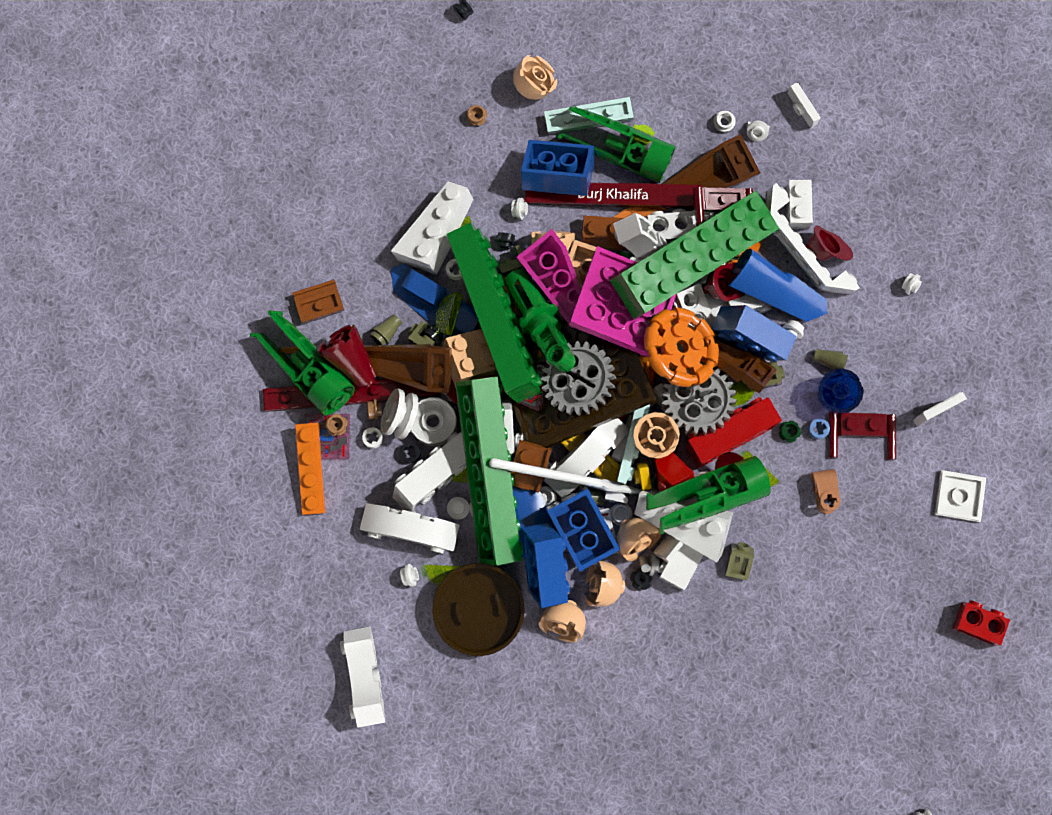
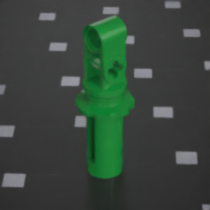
M521 268L512 271L507 275L505 285L523 316L519 321L521 331L524 334H530L532 340L537 342L550 364L561 372L570 371L575 365V356L571 352L566 338L560 331L561 324L558 321L560 316L558 307L555 304L545 302L532 276L526 269Z

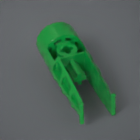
M576 105L569 108L570 111L631 138L628 141L610 133L605 145L624 153L623 157L566 133L559 134V139L563 138L572 144L593 145L595 156L659 184L664 177L663 174L670 164L676 146L616 120L578 108ZM636 135L652 141L650 148L641 141L633 143ZM640 147V152H643V155L635 157V152H632V150ZM628 157L631 162H641L643 164L641 169L624 163V161Z
M269 310L268 314L300 350L292 353L290 359L264 333H250V337H256L264 347V350L275 360L277 366L287 374L291 381L323 415H331L338 411L353 395L354 385L318 353V348L282 316V311Z
M752 456L688 479L653 496L647 493L646 510L660 508L696 496V503L660 518L659 533L663 534L665 529L702 520L767 497L771 493V485L763 463L758 457Z

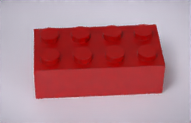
M758 397L746 406L747 409L742 410L740 407L734 410L733 414L729 413V422L724 420L723 428L715 425V433L707 429L705 436L702 430H698L696 436H694V433L690 434L685 448L697 469L716 460L723 453L731 452L775 428L782 419L770 398L767 397L762 400L761 397Z

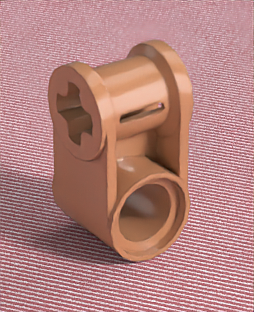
M835 469L811 472L810 477L813 479L815 486L812 488L815 493L818 509L824 514L833 513L841 503ZM827 497L829 501H833L830 507L829 504L824 503Z

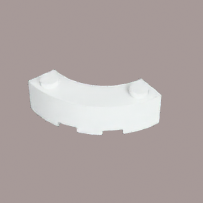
M634 213L613 223L617 242L630 250L640 261L668 245L660 231L655 233L650 227L651 222L640 214Z
M617 418L589 430L583 439L560 462L554 461L548 469L587 476L590 472L593 473L605 460L604 457L612 448L614 449L619 444L629 428ZM550 478L544 479L562 498H565L580 485Z
M366 503L360 530L368 532V537L381 539V536L392 537L430 546V551L443 554L444 550L454 551L460 525L438 518L422 516L410 511H401L386 506Z
M371 627L344 631V641H340L342 655L346 654L353 700V705H349L351 719H356L357 728L385 723L379 668L374 669L377 667V659Z

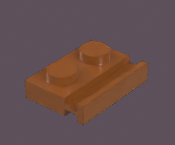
M583 215L582 242L603 249L626 250V247L617 242L613 223L624 218Z
M334 279L292 293L302 324L345 311Z
M519 440L514 462L547 468L552 448H545L538 444ZM511 471L514 478L513 486L534 490L537 493L540 492L544 477Z

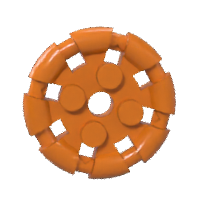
M674 307L670 311L669 309L662 310L653 316L649 322L650 326L646 328L644 333V349L648 352V361L660 377L664 376L667 378L669 383L680 387H691L692 384L697 386L707 381L714 373L713 367L717 366L719 357L718 344H715L713 338L715 334L703 318H697L694 312ZM689 323L694 326L693 330L687 327ZM677 343L683 346L684 353L677 349ZM660 348L662 355L658 354L656 349Z

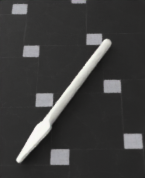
M495 458L489 461V465L493 468L602 488L606 491L640 494L642 491L641 489L607 479L601 480Z

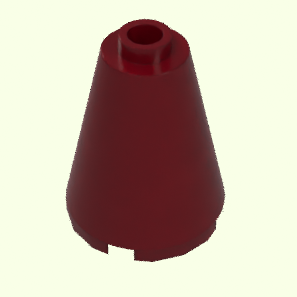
M349 324L340 328L329 336L331 339L327 344L324 341L317 349L318 353L357 387L367 388L375 382L376 372L358 329L354 324L352 327Z

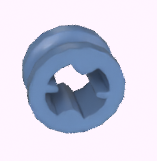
M818 418L810 423L808 431L814 439H823L829 434L830 426L826 420ZM816 423L824 426L825 429L822 431V435L814 432L813 428L816 427Z

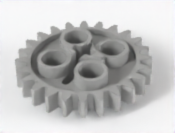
M576 341L575 347L567 343L575 359H579L578 365L569 372L577 377L582 376L585 381L595 384V388L587 386L580 380L575 381L572 376L561 372L546 360L545 362L549 365V368L542 369L547 376L542 377L541 380L547 384L542 389L548 392L545 395L548 400L553 399L551 404L554 407L559 405V411L563 412L566 409V412L571 415L575 410L576 414L580 416L582 409H584L587 414H590V407L598 410L597 403L600 402L605 405L603 397H611L607 390L608 388H615L610 380L616 379V376L610 373L615 368L613 365H608L611 359L604 357L606 353L603 350L598 352V347L595 344L590 349L588 342H585L583 347L579 341ZM593 369H598L596 377L589 378L590 372ZM567 379L566 386L559 388V382ZM587 389L586 395L578 398L579 391Z
M720 368L715 370L707 380L710 384L708 388H702L694 384L691 387H680L671 383L663 385V389L667 392H663L661 398L666 399L662 402V407L668 408L664 414L672 415L671 418L678 422V429L684 426L685 434L690 429H693L694 436L697 435L698 430H702L705 436L707 429L715 433V425L723 428L724 423L722 420L729 422L730 416L727 413L733 414L734 408L730 405L736 404V399L730 397L735 395L736 390H729L733 382H725L728 375L720 376ZM684 389L689 392V396L681 397L677 392ZM717 390V393L709 394L711 391ZM697 395L699 398L703 397L702 402H700L698 399L694 400L695 396ZM716 400L720 406L712 408L708 405V402ZM681 404H687L683 408L680 407ZM695 409L698 411L699 416L695 418L690 417L687 411Z

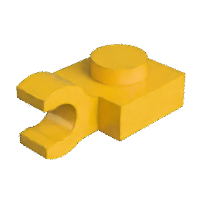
M646 462L636 463L637 468H634L632 478H635L636 484H640L642 490L652 489L648 465Z

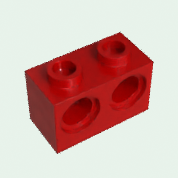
M969 600V603H961L952 629L994 646H1001L1010 619L1005 618L1003 612L995 609L985 610L982 608V604ZM969 611L975 615V622L973 624H970L966 619ZM991 620H993L997 625V629L994 633L991 632L988 628V624Z

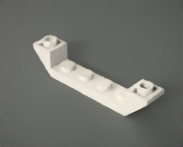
M777 183L767 191L766 207L780 228L773 233L818 290L842 294H852L860 287L857 285L856 278L846 270L832 280L828 270L820 266L816 261L813 251L807 249L802 243L801 236L797 232H793L789 227L786 217L777 212L790 199L783 187H779Z

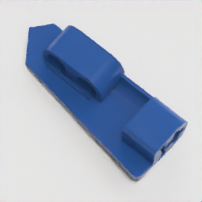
M751 248L741 254L732 270L736 277L729 284L731 288L805 322L827 314L826 299L790 273L782 272Z
M406 264L391 268L393 292L432 325L435 324L440 327L445 336L452 337L474 331V329L477 330L480 323L473 305L450 293L445 287Z
M513 452V454H510L511 462H514V458L516 455V453ZM512 486L513 496H515L517 501V508L515 509L516 518L520 524V531L518 532L519 541L523 546L521 528L548 523L553 529L554 527L546 510L541 492L537 493L534 490ZM523 547V554L521 555L522 558H525V556H524V547Z

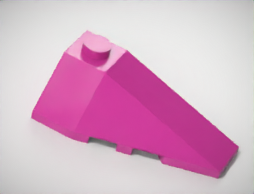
M551 229L519 254L517 258L550 301L558 307V311L569 324L581 287L566 246Z

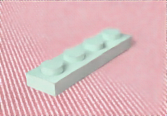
M630 97L577 106L618 122H627L634 119ZM570 107L544 112L548 135L603 126L570 111Z
M650 404L634 411L617 483L626 485L627 480H632L634 468L631 467L632 458L637 459L639 453L633 438L634 427L638 420L643 417V414H648Z

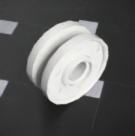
M395 389L390 394L381 418L382 434L391 435L394 432L395 437L401 440L408 436L418 410V397L416 394L409 393L405 397L404 391L400 389Z
M430 397L421 400L418 403L416 418L411 429L413 435L426 446L437 447L448 443L446 440L457 431L458 420L454 409L448 402L440 398ZM436 417L440 421L436 427L428 426L429 419Z

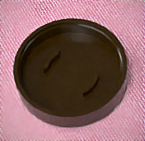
M485 563L463 565L449 573L439 585L432 606L434 624L441 638L454 650L470 656L491 655L507 647L519 633L525 613L523 596L515 580L501 568Z

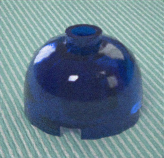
M842 368L828 372L818 384V401L830 413L845 414L851 412L858 407L863 399L864 388L859 381L860 378L852 371Z

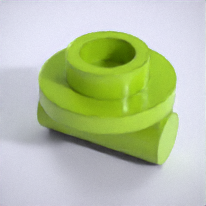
M635 124L633 127L653 137L655 135V132L647 125ZM638 135L634 139V142L641 141L646 145L652 142Z

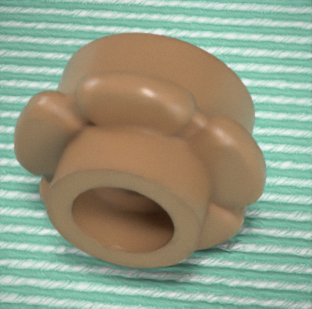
M480 105L471 106L466 112L468 123L473 126L483 125L486 122L487 111Z
M374 399V401L367 402L368 418L377 421L378 416H382L381 403H376V399Z
M333 414L326 420L325 426L328 428L327 431L330 435L340 436L346 432L348 422L340 414Z

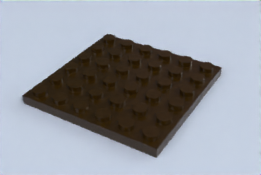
M560 312L558 319L561 324L560 331L566 338L567 343L575 347L576 341H579L583 347L584 343L588 342L590 349L595 344L598 347V352L603 350L606 353L604 357L611 359L608 365L614 366L615 370L610 373L614 374L616 379L610 380L615 388H608L607 390L611 397H603L606 404L598 402V410L590 407V414H587L582 409L580 416L576 414L575 410L571 415L566 412V409L563 412L559 411V405L554 407L551 404L553 399L548 400L545 397L548 392L544 390L542 394H539L540 397L538 395L537 398L533 397L536 400L535 406L524 402L518 404L510 397L525 440L545 448L552 447L657 401L639 353L577 328H572ZM524 334L528 345L525 346L527 352H531L536 363L533 365V368L538 364L549 368V365L545 362L547 359L537 342L532 340L530 334ZM575 359L574 367L578 365L579 359ZM593 369L589 374V378L596 377L598 369ZM569 371L563 372L572 376L575 381L580 380L591 388L596 386L585 381L582 376L577 377ZM567 379L559 382V388L566 386ZM587 389L580 390L578 398L584 397Z

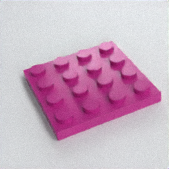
M597 246L569 326L649 357L648 352L644 349L645 330L650 326V320L658 312L665 309L670 311L672 309L676 294L634 320L610 280L638 262Z

